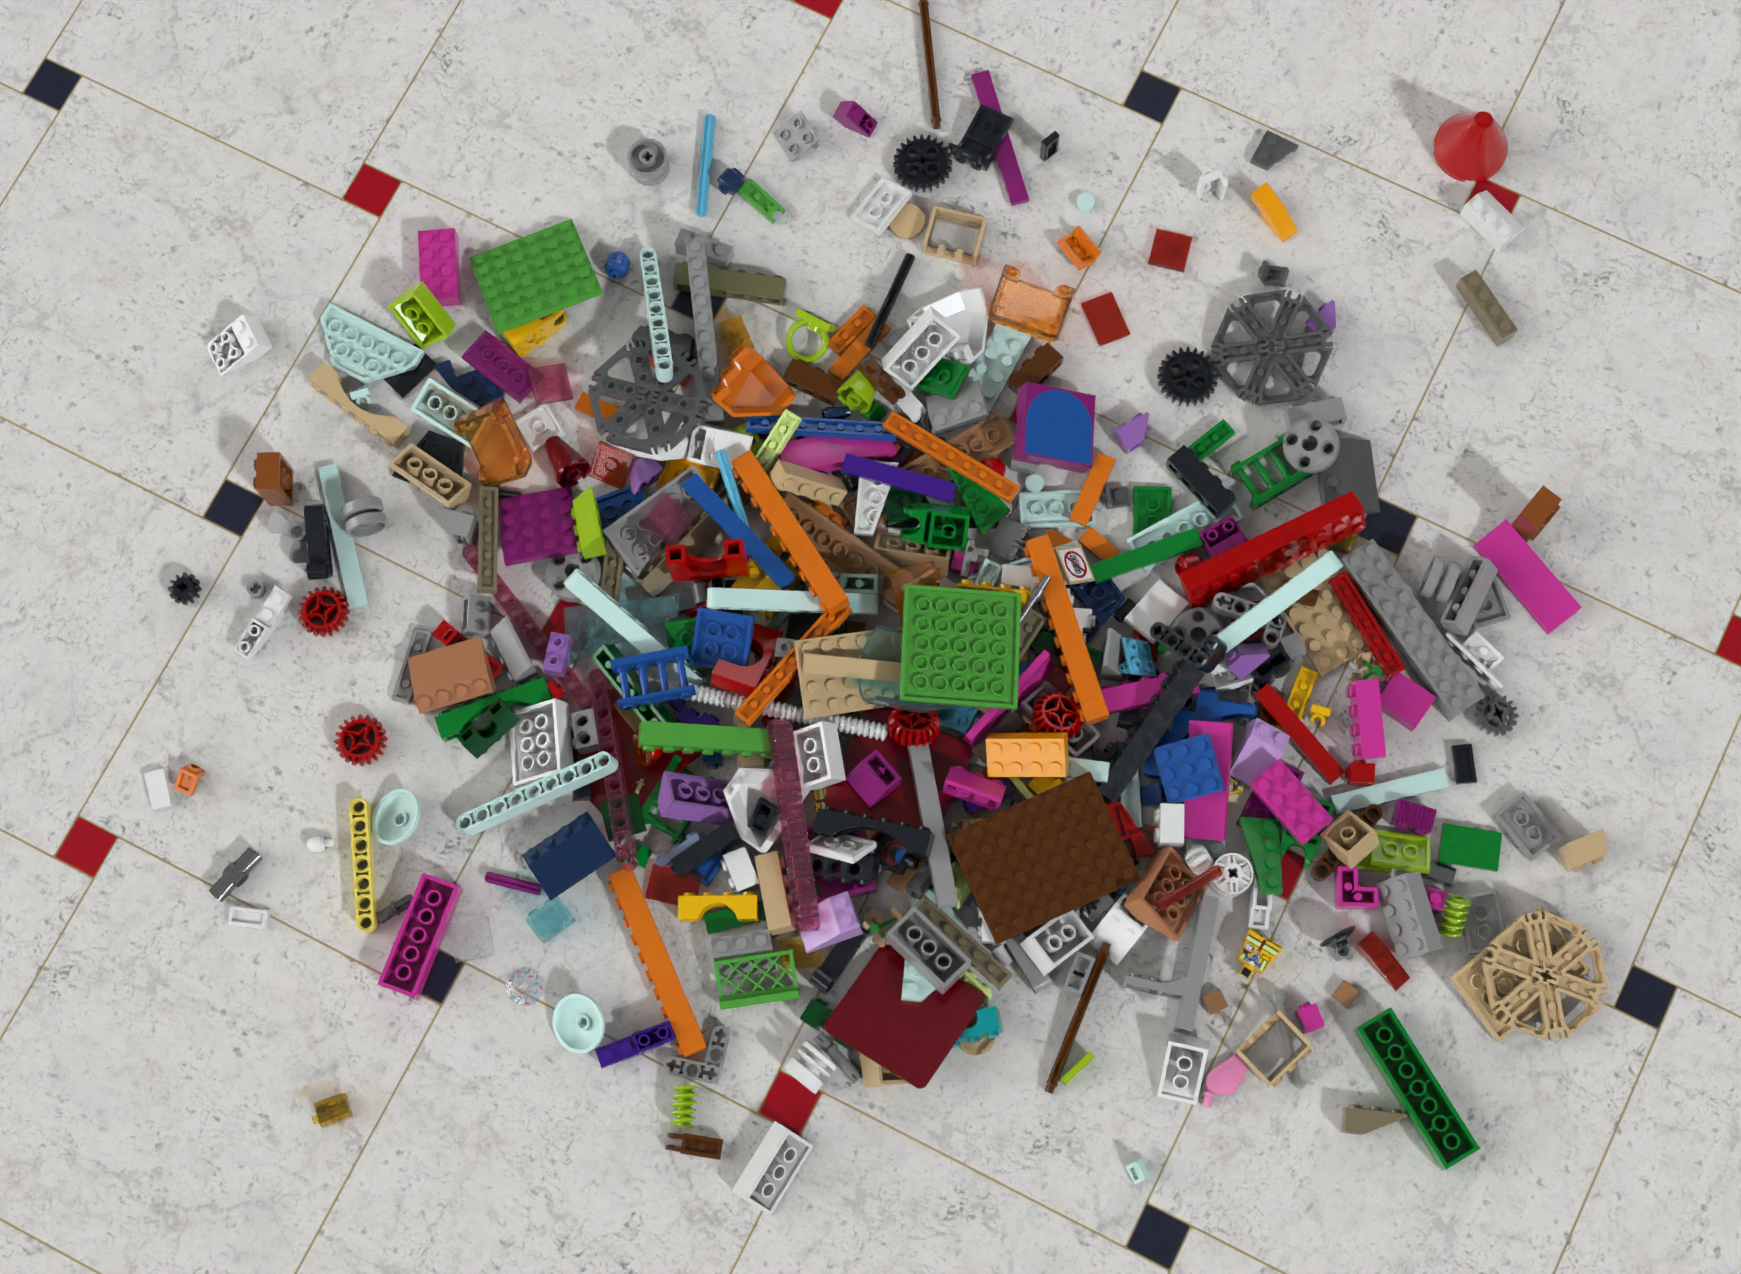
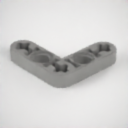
M716 1026L712 1030L705 1063L671 1056L664 1062L665 1071L673 1076L713 1084L718 1082L722 1074L729 1043V1030L724 1026ZM720 1029H723V1033L726 1034V1037H722L720 1042L724 1044V1048L719 1045H713V1042H718V1037L715 1034L720 1032ZM712 1050H721L722 1056L719 1060L711 1058ZM675 1060L677 1065L682 1066V1062H686L683 1067V1074H679L681 1069L677 1068L670 1071L671 1068L668 1067V1063H672ZM691 1064L698 1067V1072L694 1076H690L687 1073V1067ZM701 1066H705L704 1071L708 1072L714 1069L717 1077L709 1080V1076L703 1074V1078H699L702 1072Z

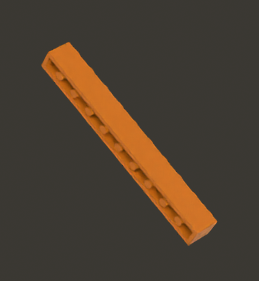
M749 450L732 460L733 475L736 479L740 478L743 482L740 485L746 494L750 493L752 496L750 500L755 508L759 507L762 511L759 514L765 523L769 522L771 525L769 529L775 538L778 536L781 540L779 545L784 553L788 551L790 554L789 560L793 567L798 566L800 572H798L803 582L807 581L810 587L808 589L813 597L817 596L820 600L818 604L823 612L827 611L831 617L849 606L850 602L847 595L752 451Z
M1046 534L1026 541V547L1023 549L1026 559L1030 558L1032 563L1029 566L1033 577H1037L1038 583L1035 584L1036 587L1045 574L1052 578L1044 589V601L1041 603L1044 612L1049 613L1050 619H1048L1050 630L1055 631L1056 637H1054L1056 648H1060L1063 655H1060V660L1063 667L1067 666L1069 673L1066 674L1069 685L1073 684L1075 691L1072 692L1075 703L1079 702L1081 708L1078 710L1080 719L1085 721L1086 726L1109 719V712L1049 536Z
M628 866L610 874V881L607 883L611 892H616L618 897L615 899L619 910L623 909L625 916L622 918L626 928L630 927L633 933L630 935L634 946L638 945L640 952L637 953L641 963H645L648 968L645 971L649 982L653 981L656 987L653 989L657 1000L661 999L663 1007L660 1008L665 1019L669 1018L673 1032L679 1042L676 1044L679 1054H684V1057L688 1058L708 1049L632 867Z

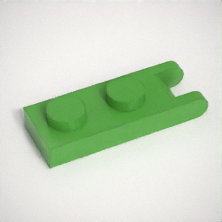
M749 179L738 190V194L772 224L776 222L772 215L777 210L782 214L786 212L777 201L752 179Z

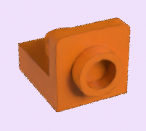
M187 764L181 767L173 789L188 796L194 795L199 778L205 775V771L196 764Z

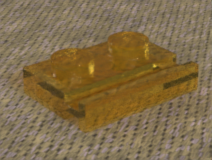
M802 939L779 941L780 950L793 949L795 969L821 966L820 949L807 954ZM789 954L781 955V965L786 968L790 962Z

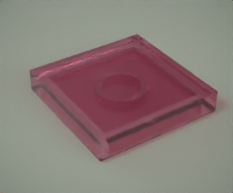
M565 363L528 369L536 406L573 399Z
M666 494L641 523L667 546H672L695 518L672 497Z

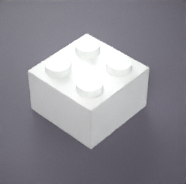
M1160 803L1153 816V823L1157 824V828H1155L1153 833V843H1157V849L1171 845L1173 849L1180 850L1184 844V804Z

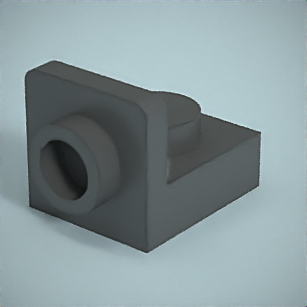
M1105 486V490L1102 493V502L1106 504L1107 509L1130 506L1127 486L1111 489L1109 486Z

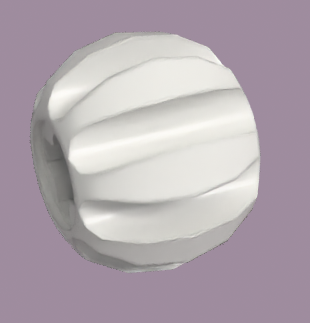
M1202 845L1191 847L1185 855L1186 863L1196 875L1207 873L1214 865L1212 856L1206 847Z

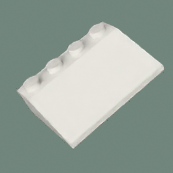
M554 698L514 711L520 720L509 730L513 786H526L573 764L569 703Z

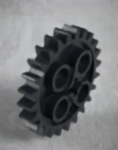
M921 134L920 139H917L914 135L913 141L907 138V144L901 143V149H896L898 155H894V174H898L897 180H902L903 186L908 183L909 190L914 186L915 192L922 188L923 193H925L926 188L932 191V186L939 188V182L945 184L944 178L949 179L948 172H952L951 153H947L948 146L943 147V141L937 143V137L930 140V135H928L924 139L923 134ZM912 153L917 154L916 157H910L909 155ZM929 153H934V154H936V155L931 157V156H928L927 154H929ZM916 170L918 173L911 174L910 171ZM929 170H935L936 172L932 174V173H929L928 171H929Z
M1181 347L1179 348V353L1173 350L1172 357L1167 354L1166 361H1161L1162 366L1159 367L1158 372L1160 373L1157 375V379H1160L1158 386H1163L1161 393L1167 392L1165 398L1173 397L1172 403L1178 400L1179 406L1185 402L1186 407L1189 406L1190 402L1194 406L1197 405V401L1203 404L1204 397L1209 399V393L1214 394L1215 389L1213 387H1217L1218 384L1215 380H1218L1219 375L1215 374L1218 368H1212L1215 361L1209 362L1210 355L1203 357L1204 351L1198 354L1197 348H1195L1193 352H1190L1189 347H1187L1186 352ZM1190 364H1197L1199 368L1193 369ZM1179 368L1181 372L1174 373L1172 369ZM1195 381H1202L1204 385L1198 386L1195 384ZM1183 385L1186 389L1179 390L1177 386Z

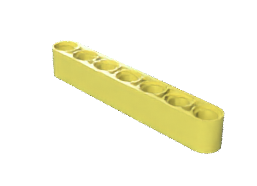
M355 798L350 802L349 811L356 924L360 930L370 934L378 928L371 807L364 799ZM359 804H364V809L361 812H356V807ZM365 823L364 830L358 831V825ZM366 842V848L359 851V844ZM363 861H367V868L360 870V864ZM368 880L369 886L366 889H361V883ZM369 899V900H370V905H369V907L366 908V909H363V908H362V903H363V901ZM371 919L370 927L364 928V921Z

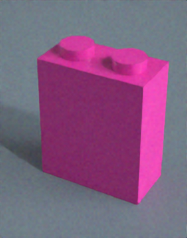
M1399 673L1385 680L1384 684L1386 687L1383 691L1380 690L1381 708L1384 714L1412 732L1434 702L1436 696Z

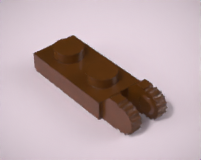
M870 357L858 366V370L890 403L895 404L898 402V398L902 399L905 397L904 389L900 385H896L897 383L873 357Z
M668 1132L667 1137L670 1139H682L681 1147H676L669 1144L666 1145L665 1150L698 1157L721 1159L723 1139Z

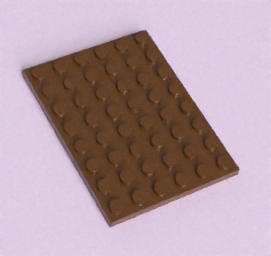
M1090 771L946 835L996 945L1141 880Z

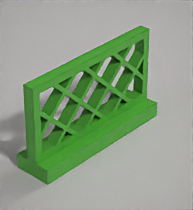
M793 949L714 961L721 1010L800 998ZM789 954L790 962L786 968L776 962L781 955ZM762 958H767L772 962L766 971L757 965ZM742 961H747L752 965L746 974L737 968ZM727 964L733 969L726 977L720 973L719 965ZM774 964L783 970L778 979L768 973ZM754 967L764 973L758 982L748 976ZM735 970L744 976L738 985L729 979ZM785 973H788L793 977L794 984L784 985L780 982V979ZM765 976L775 981L771 988H765L760 984ZM746 978L755 984L751 991H745L740 987ZM726 982L735 987L732 994L723 995L722 987Z

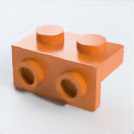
M1079 225L1075 227L1072 233L1060 238L1056 243L1079 271L1094 264L1101 254V250Z

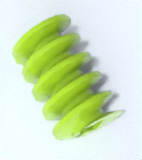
M1448 893L1452 899H1445V902L1450 906L1443 907V910L1448 913L1441 914L1445 922L1438 923L1443 927V929H1438V932L1444 936L1455 938L1462 936L1460 929H1463L1465 926L1463 922L1467 920V917L1464 914L1469 913L1467 907L1471 906V901L1464 896Z
M679 1085L673 1087V1091L678 1092V1094L672 1095V1099L677 1100V1102L672 1103L671 1106L677 1110L671 1112V1115L676 1118L670 1120V1123L677 1127L695 1128L690 1122L696 1120V1118L690 1114L696 1112V1109L692 1108L691 1105L697 1104V1101L693 1100L692 1097L697 1096L698 1093L692 1091V1089L698 1088V1086Z

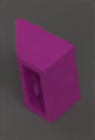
M1232 514L1199 532L1205 553L1209 559L1248 541Z
M877 749L864 758L846 777V781L869 808H872L896 789L902 780Z

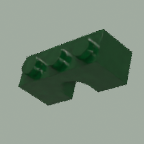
M501 698L486 710L491 718L489 726L484 729H477L471 724L457 736L463 747L477 759L485 754L494 743L499 741L520 720L514 710Z
M812 998L801 1015L800 1020L818 1030L821 1024L828 1020L834 1010L826 1007L828 1003L822 999L817 998L815 1000ZM836 1037L834 1038V1041L836 1043L840 1044L849 1051H852V1047L848 1046Z

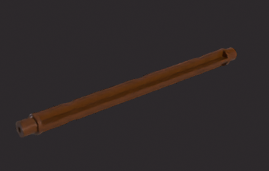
M919 0L918 6L920 8L931 111L930 120L933 129H940L941 117L929 18V1Z
M1103 942L1101 948L1098 949L1090 975L1049 1078L1046 1081L1047 1085L1044 1091L1053 1094L1055 1087L1058 1086L1057 1083L1106 959L1110 954L1111 944Z

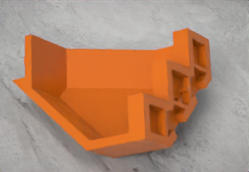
M743 341L731 353L729 357L731 362L727 367L723 368L718 378L720 380L718 387H713L711 391L712 399L732 417L782 415L785 407L790 406L797 396L766 359L746 341Z

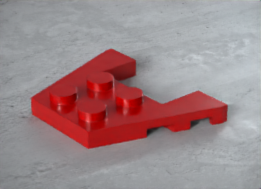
M1118 801L1107 804L1106 806L1122 840H1132L1136 858L1154 854V850L1137 828L1122 803Z

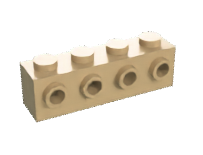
M779 459L769 474L775 488L778 490L792 492L797 496L802 495L811 500L816 499L827 505L839 506L848 492L841 478Z
M778 851L754 856L768 931L772 936L794 931V924L797 923L795 912L791 911L793 898L787 890V886H790L787 874L784 875L783 868H786L784 856H780Z

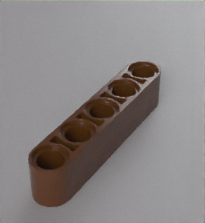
M1371 804L1358 817L1373 828L1381 819L1383 812L1380 806ZM1368 810H1373L1376 813V819H1371L1368 816ZM1330 848L1311 868L1310 874L1315 881L1325 880L1342 862L1339 859L1336 862L1330 860L1329 853H1333ZM1316 867H1322L1325 870V875H1318Z

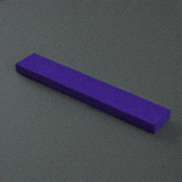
M846 453L841 473L948 503L952 502L956 484L848 453Z

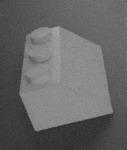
M979 380L960 386L953 400L938 395L926 398L928 415L933 431L937 434L990 416Z
M508 616L504 617L490 631L492 635L490 641L494 649L498 647L501 653L498 655L503 665L507 664L509 670L506 673L511 682L515 680L517 684L523 683L537 676L538 673Z
M768 930L711 938L714 961L773 952L772 937ZM762 958L757 965L766 971L772 962L767 958ZM742 961L737 968L746 974L752 965L747 961ZM727 964L719 965L720 973L726 977L733 969ZM775 964L773 965V967L770 969V971H769L768 973H770V972H776V965H775ZM754 967L748 976L764 973ZM735 970L729 979L744 976Z

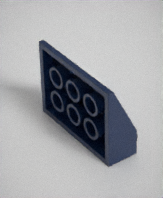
M587 811L569 824L561 827L553 835L546 837L535 847L530 848L522 856L548 898L553 900L617 855Z

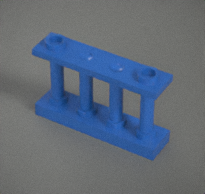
M687 645L610 660L613 674L617 673L620 677L623 699L617 700L619 709L629 711L637 706L678 698L689 699L696 695L695 686L688 685L684 664L686 660L690 659ZM674 662L677 663L681 687L669 690L665 666L668 663ZM652 666L658 668L662 690L650 693L646 669ZM637 670L642 695L631 697L627 673L628 671Z

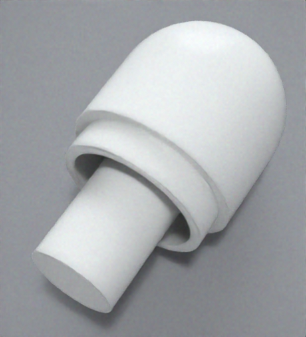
M325 836L312 837L307 842L308 850L314 853L327 850V847L335 846L334 838L326 839Z

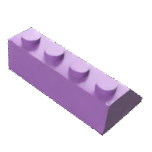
M664 771L658 796L661 817L721 825L730 819L733 823L734 819L723 792L730 781Z

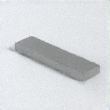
M414 628L391 698L392 701L411 705L414 693L407 658L428 652L433 632Z

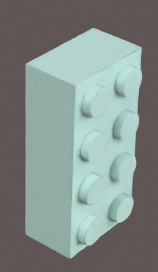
M430 377L410 409L466 446L477 450L481 447L497 419L496 416L444 383Z

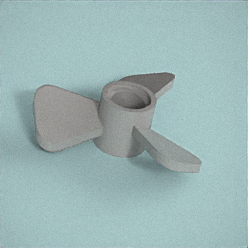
M272 512L267 523V530L273 534H288L293 541L289 555L291 562L309 563L308 548L305 544L307 540L305 520L303 523L295 521L290 524L280 513ZM301 528L303 530L302 534L298 537L293 536L294 530Z

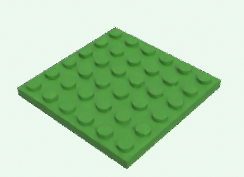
M572 219L469 258L497 334L603 294Z
M905 584L899 701L1017 710L1021 593Z

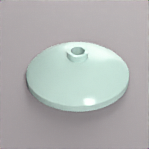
M396 789L386 794L380 800L372 817V831L379 842L388 846H395L401 844L413 834L419 823L421 812L419 800L414 793L406 789Z
M574 993L564 997L557 1004L553 1014V1029L558 1041L564 1048L573 1053H587L595 1049L602 1041L605 1032V1019L600 1006L594 999L585 994Z

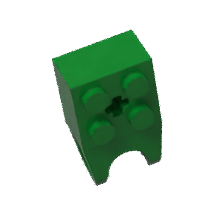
M935 503L907 504L903 507L905 514L915 517L920 523L916 527L902 529L900 537L908 541L927 545V547L965 551L970 521L969 507Z
M1315 798L1331 816L1335 804ZM1327 826L1302 847L1284 827L1280 843L1281 859L1289 847L1299 846L1305 852L1303 867L1308 869L1322 842L1320 834Z

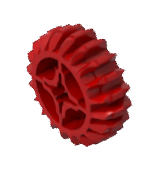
M323 586L320 591L318 587H315V593L308 591L310 596L308 598L303 596L305 603H299V606L303 609L298 610V613L301 615L298 619L300 622H303L302 627L307 628L306 631L308 633L313 632V635L316 637L320 634L325 638L326 633L329 636H333L334 630L339 633V626L345 628L343 621H349V618L345 616L350 614V610L346 609L349 607V603L345 602L346 597L344 595L341 596L339 590L335 591L333 587H330L328 590L326 586ZM323 599L335 600L337 604H326ZM317 602L316 607L313 610H311L313 605ZM323 607L326 609V610H325V614H324L325 617L322 615L323 610H324ZM337 614L334 620L331 621L332 616ZM321 619L325 625H316L311 620Z
M1057 690L1055 693L1049 691L1047 694L1044 693L1037 699L1032 710V718L1035 719L1033 725H1038L1037 731H1043L1044 733L1067 732L1068 739L1074 738L1080 732L1084 721L1080 719L1078 710L1081 708L1078 706L1079 702L1075 703L1073 701V695L1068 697L1067 692L1060 694V691ZM1054 705L1053 709L1045 710V707ZM1071 722L1070 726L1063 727L1064 723Z
M910 703L909 706L903 704L902 707H896V710H893L888 718V733H890L891 738L895 739V742H901L902 746L908 745L909 748L911 746L918 748L919 745L925 747L927 743L932 744V741L936 740L940 732V718H938L937 713L933 712L932 708L927 709L926 705L920 706L919 703L917 705Z
M359 714L357 720L354 716H351V722L344 720L346 726H339L342 732H336L335 735L340 739H336L334 742L339 745L336 747V750L340 752L339 756L341 758H345V762H352V765L356 766L359 761V765L364 766L366 761L368 765H371L372 758L378 761L376 755L384 754L380 749L387 748V745L382 742L387 741L388 738L383 736L386 734V730L381 729L383 725L382 723H377L378 720L376 718L371 719L369 715L363 718ZM366 726L365 728H362V730L359 732L353 731L358 727ZM372 730L375 732L374 745L370 742ZM348 736L352 738V748L350 751L347 747ZM355 736H356L357 738L364 739V741H365L367 744H365L364 742H363V743H362V742H358V740L355 738ZM362 749H369V751L364 754H357V752L360 753Z

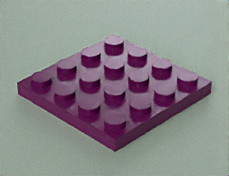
M571 486L498 499V515L505 566L579 553L576 543L579 541V536L575 535L573 526L577 525L576 519L573 520L571 515V509L574 508Z

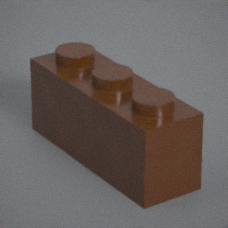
M1048 342L1044 346L1040 345L1035 350V355L1031 359L1027 358L1022 363V368L1018 372L1014 371L1009 376L1008 387L1016 395L1018 388L1024 383L1042 384L1063 364L1064 357Z
M794 358L791 360L783 376L784 381L790 387L833 407L839 396L837 390L843 384L840 377L833 374L828 375L823 369L819 367L813 368L804 360H796Z

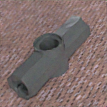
M249 847L236 862L230 863L224 869L222 877L208 891L220 902H223L236 887H240L245 883L249 873L263 858Z
M948 848L950 862L952 864L956 857L953 854V852ZM928 861L921 866L918 875L906 888V891L915 900H920L933 885Z

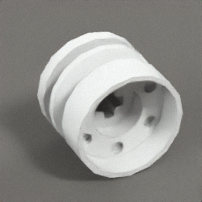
M1228 853L1215 861L1212 869L1209 871L1208 880L1215 894L1222 898L1232 899L1239 897L1249 888L1253 881L1254 871L1246 857L1237 853ZM1235 871L1236 874L1230 878L1228 876L1229 872Z
M805 1041L802 1045L808 1052L804 1053L800 1049L797 1050L798 1054L802 1057L801 1061L792 1057L783 1068L811 1092L816 1094L823 1085L818 1076L822 1074L829 1078L831 1075L825 1070L826 1066L832 1071H835L837 1067L833 1064L831 1058L820 1048Z

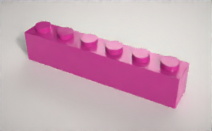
M1169 672L1161 673L1157 678L1151 679L1150 676L1140 678L1138 682L1134 683L1128 680L1121 682L1120 686L1113 687L1110 684L1101 687L1109 715L1148 707L1150 698L1161 689L1160 685L1166 677L1170 676ZM1198 685L1192 692L1190 697H1194L1199 694L1200 690Z

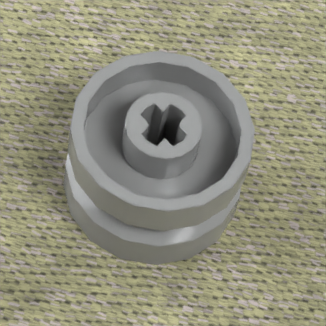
M645 138L638 140L631 146L627 159L632 177L644 186H654L664 181L669 174L670 163L666 148L662 143L655 139Z
M368 496L358 498L341 507L342 517L344 521H347L345 528L349 537H366L377 534L387 528L388 521L386 515L382 513L384 507L379 497Z
M1435 555L1424 574L1419 595L1429 598L1437 588L1435 600L1446 604L1457 581L1461 565L1451 561L1443 571L1445 560Z

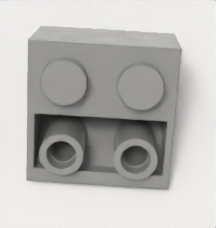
M444 506V508L437 507V512L454 541L458 544L474 548L478 536V521L473 516V513L464 510L461 513L447 506Z

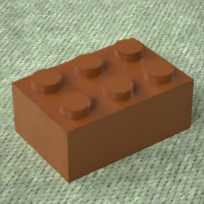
M280 452L257 453V459H254V469L256 471V477L253 478L254 489L258 491L270 506L293 505L294 469Z
M1543 485L1511 525L1526 543L1529 539L1533 541L1560 509L1558 504L1562 499Z

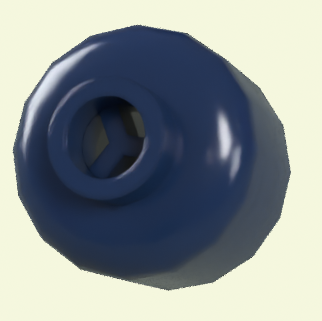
M727 168L717 179L718 189L724 195L727 193L735 195L744 185V175L736 168Z

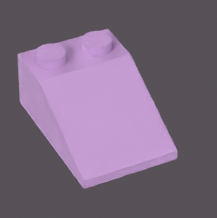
M1259 718L1246 723L1231 762L1230 775L1249 785L1277 760L1281 759L1290 736Z
M848 891L829 897L796 916L807 954L863 934Z

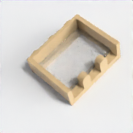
M933 206L923 242L922 254L976 266L987 227V218L980 214L972 215L962 210H951L945 206Z
M1277 1010L1234 1052L1267 1087L1271 1085L1276 1087L1283 1080L1281 1076L1286 1071L1290 1073L1298 1066L1295 1062L1300 1057L1304 1060L1312 1052L1310 1048L1313 1045L1280 1010Z

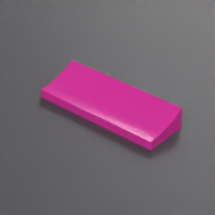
M808 437L788 441L779 455V459L826 473L842 469L846 453L873 461H885L892 459L896 455L897 450L892 441Z
M1507 519L1473 546L1481 557L1488 558L1497 567L1498 572L1496 575L1547 634H1550L1582 608Z
M1046 650L1018 678V707L1055 668L1051 662L1050 654ZM990 708L964 736L963 740L974 748L1008 710Z
M1190 720L1189 738L1210 733L1226 790L1184 802V838L1226 841L1233 723Z

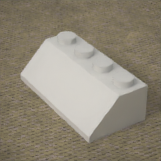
M930 306L882 358L883 369L912 391L960 339L961 335L945 316Z
M774 1121L732 1189V1192L771 1216L813 1148V1145Z

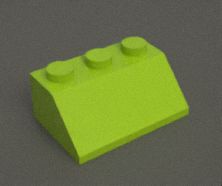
M423 281L409 287L387 306L421 349L448 337L456 326V323Z
M590 487L573 500L574 508L571 509L572 519H576L577 525H573L576 536H579L580 540L576 542L578 552H582L584 559L607 554L598 504L593 489Z

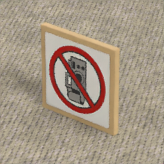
M1081 545L1054 549L1061 567L1060 570L1068 585L1095 581Z

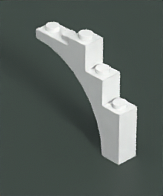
M1003 565L1001 584L1012 585L1011 589L1019 590V586L1031 587L1032 591L1036 586L1035 584L1038 583L1037 577L1032 576L1029 566ZM1066 588L1073 606L1074 595H1070L1071 589ZM1043 596L1041 597V599L1038 598L1039 602L1044 601ZM1073 608L1086 644V633L1083 632H1091V627H1095L1096 615H1092V609Z

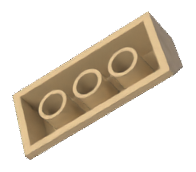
M412 443L387 465L447 507L457 509L469 497L472 486L470 482Z
M878 530L873 549L905 572L918 577L927 576L938 580L943 579L944 576L947 578L952 550L923 545L921 552V544L912 541L907 542L906 547L902 548V541L896 538L888 539L887 545H885L886 536L902 537L897 533Z

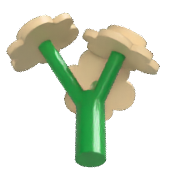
M1367 651L1366 653L1361 652L1354 659L1353 663L1356 665L1355 668L1357 670L1367 669L1368 673L1364 675L1361 672H1353L1349 682L1366 680L1370 676L1372 679L1385 681L1387 677L1376 660L1373 661V653Z
M893 907L888 912L889 920L885 922L883 920V913L878 912L875 908H871L868 913L863 915L865 919L863 926L870 928L874 932L872 942L880 947H884L886 944L889 945L885 940L886 933L889 931L887 925L894 926L904 917L903 913L899 912L896 907Z

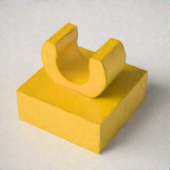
M1312 704L1308 713L1311 716L1309 723L1312 725L1314 719L1318 718L1321 721L1320 727H1323L1325 720L1330 717L1331 709Z

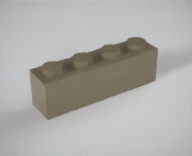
M1477 270L1460 278L1456 288L1498 347L1512 339L1518 329Z

